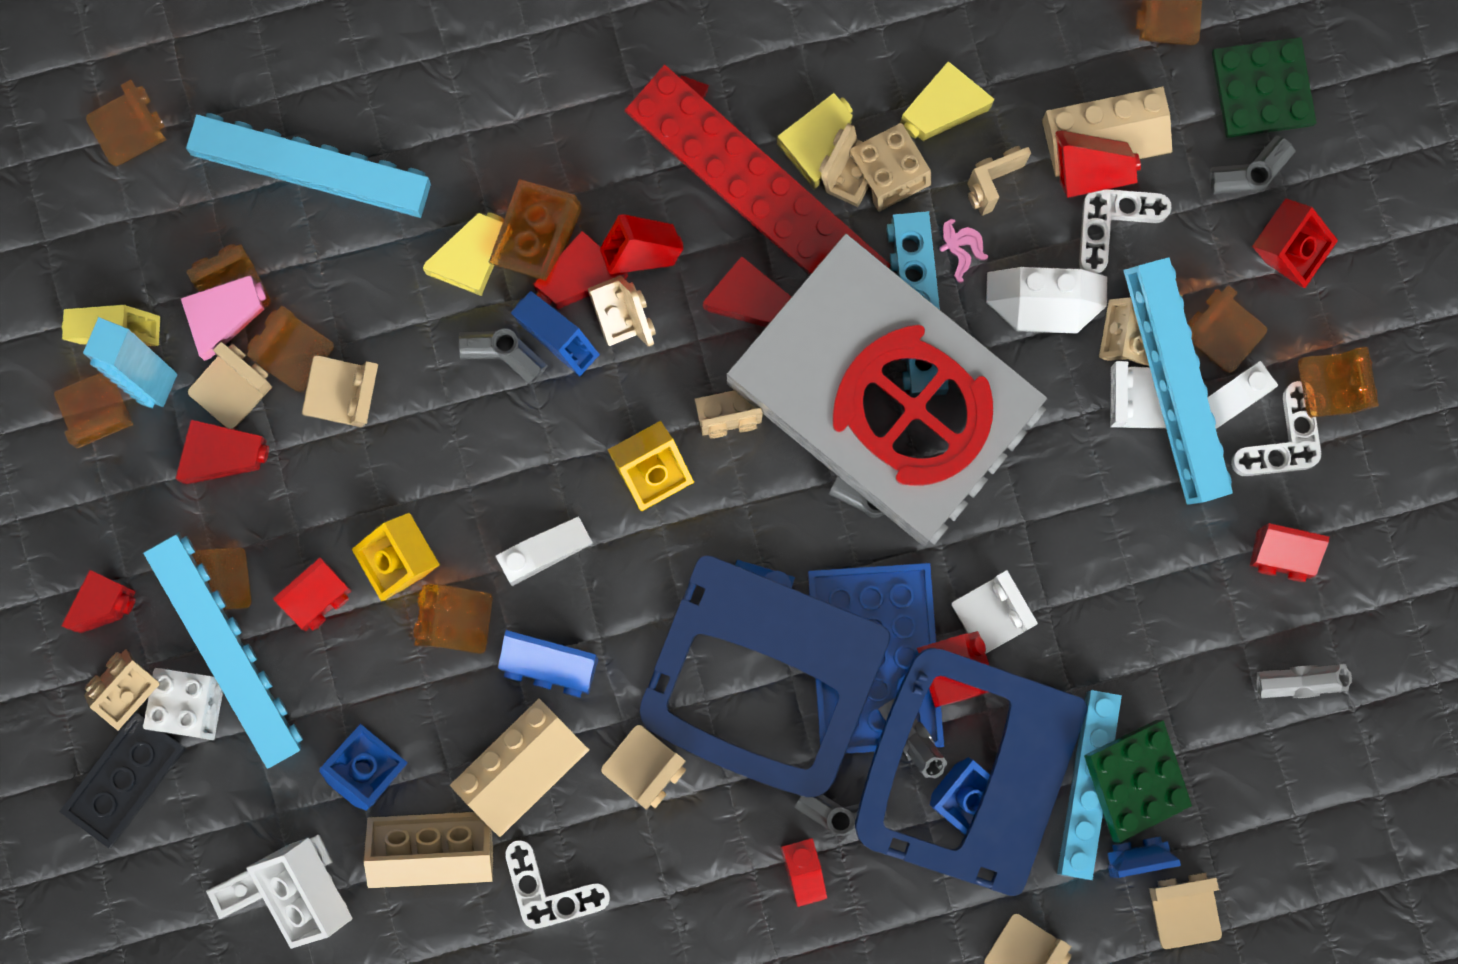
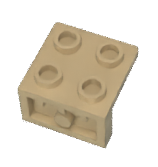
M902 123L850 149L853 160L872 190L873 203L878 212L931 185V170Z
M1131 297L1110 299L1099 358L1107 361L1128 359L1149 366Z
M317 355L312 358L302 414L357 427L367 424L378 364L366 361L363 365H358Z
M735 390L695 399L702 436L709 435L710 439L726 436L727 430L739 428V432L757 429L756 424L762 423V409H756Z
M126 649L121 654L119 652L115 653L106 664L108 669L100 677L96 675L89 681L85 687L87 692L84 694L89 707L116 730H119L160 685L156 678L135 662L131 653Z

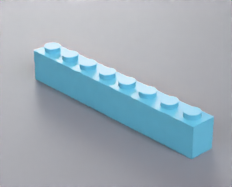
M207 113L206 117L196 114L186 146L191 156L411 216L422 217L431 186L429 178L425 176L423 171L414 168H408V171L396 169L397 165L384 160H379V163L367 161L368 157L359 153L351 152L350 156L338 153L339 150L329 145L323 144L319 148L311 146L308 140L300 137H293L292 140L282 138L281 134L274 130L264 129L263 132L252 130L253 127L241 121H235V124L223 122L224 118L215 114Z
M1170 258L1125 269V278L1186 504L1203 503L1233 494L1231 476L1226 469L1223 458L1224 450L1217 436L1215 417L1210 410L1207 387L1202 380L1199 369L1200 361L1193 347L1192 331L1186 321L1183 309L1184 302L1178 291L1175 280L1176 272L1171 265Z
M98 317L83 351V354L91 360L90 365L103 373V376L111 379V382L117 384V387L123 389V392L129 394V397L135 399L137 403L152 409L154 404L164 407L178 374L129 329Z
M178 532L147 549L143 554L268 769L301 750L299 742L303 740L302 735L295 724L291 726L288 724L284 715L288 714L287 709L279 697L274 699L269 688L273 686L265 671L263 670L259 673L254 661L257 660L253 649L249 644L244 646L238 635L242 631L234 617L228 619L223 608L226 607V603L218 590L213 592L207 581L211 577L203 563L197 565L192 554L196 551L187 536L182 538Z

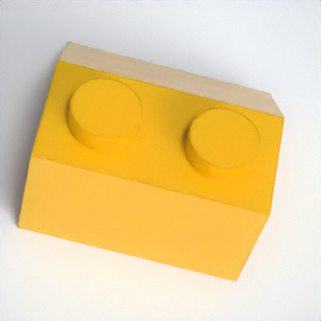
M661 421L608 449L616 468L640 511L694 483L673 438Z
M410 513L384 522L352 548L354 555L381 602L421 580L440 565Z

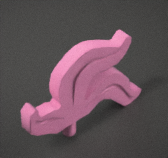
M950 219L943 225V240L945 244L940 246L939 250L943 252L949 249L951 254L958 258V266L954 278L957 282L963 283L962 276L970 267L971 256L959 246H970L974 257L979 260L988 259V255L983 253V240L978 231L966 227L955 233L952 226L955 220Z

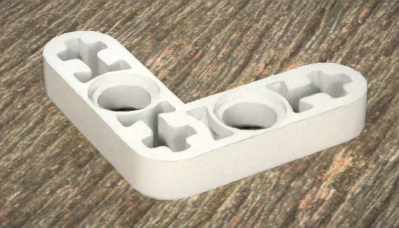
M1110 189L1088 193L1084 199L1082 210L1080 269L1102 274L1107 267L1111 220L1160 223L1171 212L1172 207L1169 198L1159 193ZM1095 197H1100V202L1105 203V205L1101 206L1099 217L1088 219V216L1093 217L1095 214V206L1090 204V202ZM1124 198L1131 199L1135 204V211L1128 214L1122 212L1119 208L1120 200ZM1141 200H1145L1143 206H1153L1155 201H1157L1159 206L1165 209L1159 215H1155L1153 209H1144L1143 215L1139 214L1142 206ZM1092 225L1100 226L1104 233L1103 238L1096 241L1089 238L1087 234L1088 227ZM1086 245L1090 247L1103 246V250L1098 248L1096 251V260L1101 261V264H1098L1096 269H1091V264L1086 263V260H1089L1092 255V248L1087 249Z
M1296 381L1286 387L1283 392V405L1289 442L1245 447L1238 450L1231 460L1232 468L1237 474L1253 476L1306 470L1314 467L1319 462L1321 448L1313 393L1308 384ZM1295 388H1298L1299 393H1304L1305 397L1300 400L1301 409L1307 407L1308 411H1299L1292 414V410L1298 408L1296 398H1291L1290 394L1295 392ZM1303 417L1308 420L1310 429L1307 433L1303 434L1295 430L1294 421L1296 418ZM1304 447H1306L1307 452L1313 453V457L1308 460V463H1306L1305 458H1295L1292 460L1294 465H1290L1291 455L1301 453ZM1278 450L1283 454L1284 462L1281 466L1276 467L1269 463L1268 455L1270 451ZM1258 452H1262L1261 462L1251 464L1248 468L1249 470L1245 468V465L1239 464V460L1243 458L1244 454H1247L1248 459H1256L1260 457Z
M520 840L512 842L507 847L506 861L521 916L528 927L533 929L546 927L601 911L609 904L610 893L608 889L598 883L546 897L532 846L528 842ZM520 845L522 850H528V855L524 857L525 865L529 866L532 863L534 870L523 871L516 875L514 869L521 867L518 859H512L511 854L516 852L515 847ZM526 875L533 876L537 882L535 891L530 894L522 892L519 887L521 878ZM594 888L597 889L598 893H604L605 898L600 900V906L596 907L594 902L586 903L584 906L587 910L580 912V901L575 895L577 892H582V898L592 895L591 890ZM563 897H569L575 903V909L570 915H563L557 909L558 901ZM552 900V911L557 919L550 920V914L540 917L541 923L536 924L534 919H528L527 914L532 912V906L536 905L538 910L549 908L546 901Z

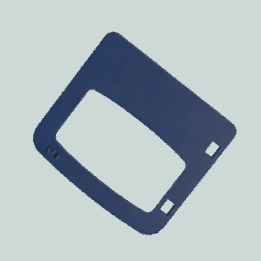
M703 556L695 565L689 585L681 600L654 668V673L642 698L640 706L641 720L652 733L727 770L804 797L820 796L830 789L836 778L891 638L890 632L886 627L726 561L713 556ZM696 585L705 588L699 605L690 602ZM703 634L749 648L811 675L837 690L839 701L811 768L803 769L761 756L720 739L670 712L668 702L695 636ZM661 673L670 677L664 693L655 690Z
M929 648L921 651L913 658L879 738L855 820V831L858 839L864 846L873 851L902 859L906 862L1009 896L1019 895L1026 886L1087 713L1086 702L1078 696L943 649ZM938 676H944L1005 697L1009 701L1005 728L988 782L972 822L960 846L956 849H949L886 828L883 822L889 794L904 746L923 699L933 680ZM893 838L908 842L905 852L890 848ZM980 867L995 871L992 881L977 877Z

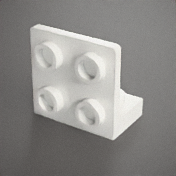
M1116 361L1112 365L1110 427L1166 428L1150 367H1128L1127 361Z
M1007 570L997 575L991 581L953 601L951 604L967 633L979 631L980 637L986 646L985 653L992 651L1038 624Z
M155 668L153 677L160 682V685L148 697L143 728L214 740L223 691L215 677Z

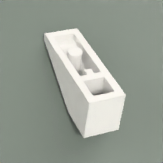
M1261 361L1208 397L1210 410L1215 417L1216 429L1278 386Z
M578 516L496 555V558L509 583L514 586L592 545L593 542Z

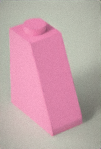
M250 275L181 298L198 354L204 361L216 354L213 350L220 342L226 345L264 310L262 300L266 299V294L261 282L256 283Z

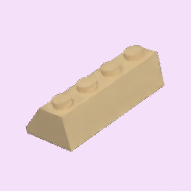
M1164 87L1047 110L1042 119L1055 177L1059 176L1056 131L1062 130L1128 142L1133 153H1138L1140 159L1172 152L1171 120Z
M538 699L450 786L501 837L589 749Z
M475 812L368 817L364 853L368 888L492 882V829Z

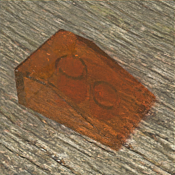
M519 179L491 253L489 264L546 280L576 226L582 209L577 197L574 194Z

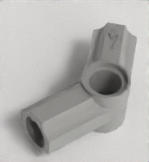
M1346 664L1317 667V665L1290 667V670L1257 672L1256 685L1259 699L1287 696L1309 698L1318 697L1322 693L1349 691L1352 675L1347 669Z

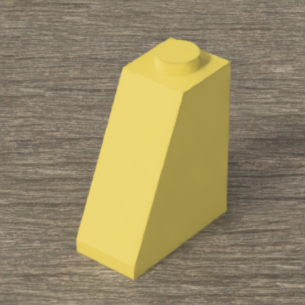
M948 61L902 114L900 123L904 125L912 138L919 137L922 141H925L987 112L992 107L994 98Z
M835 93L777 137V145L813 189L817 188L822 180V173L819 169L825 156H831L835 148L833 142L837 132L840 129L844 130L846 125L852 122L853 115L851 113L853 110L843 97L839 99Z
M489 212L486 216L478 213L425 262L423 267L425 274L482 296L509 231L507 224L503 223L504 219Z
M126 305L64 309L62 322V339L87 345L97 319L100 317L129 329L147 346H159L160 316Z

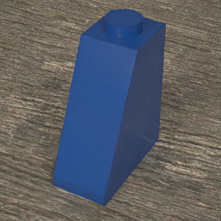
M532 291L522 298L511 312L513 317L526 331L579 377L600 355L576 325Z

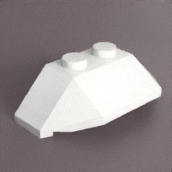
M1017 267L987 272L986 303L1016 331L1078 333L1106 308L1107 276L1082 269Z

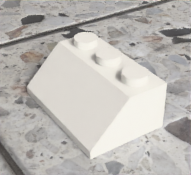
M309 838L291 843L247 867L249 874L291 949L328 938L353 919L346 903L337 891L332 877L325 869L316 848L312 845Z

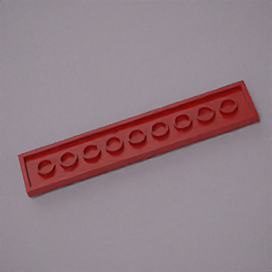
M666 65L658 71L625 109V113L809 275L814 272L845 234L860 244L886 267L889 268L891 266Z

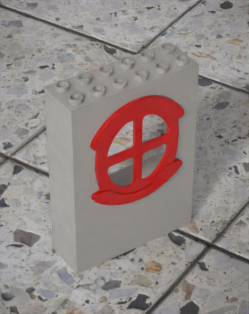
M847 234L842 237L727 373L728 386L756 409L761 408L762 413L924 547L929 541L934 545L948 529V526L944 524L948 518L955 521L968 505L964 500L968 494L974 498L988 479L984 477L987 471L994 474L1007 458V455L1003 452L1007 448L1013 451L1027 434L1023 429L1026 424L1032 428L1046 411V408L1042 406L1047 400L1046 396ZM898 359H919L934 364L938 372L919 396L912 398L882 374L884 365ZM948 379L956 382L966 403L967 422L965 429L960 434L951 431L926 410V403ZM870 383L877 384L903 405L905 409L903 415L884 437H877L873 433L865 417L863 396L864 390ZM919 419L948 443L949 448L945 453L936 457L912 458L895 452L892 445L912 420Z

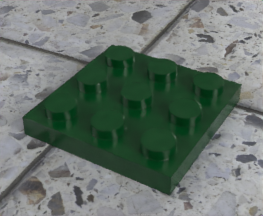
M1302 37L1213 49L1212 58L1226 138L1310 127L1317 123Z
M1155 720L1084 755L1113 842L1121 843L1192 806L1164 720Z

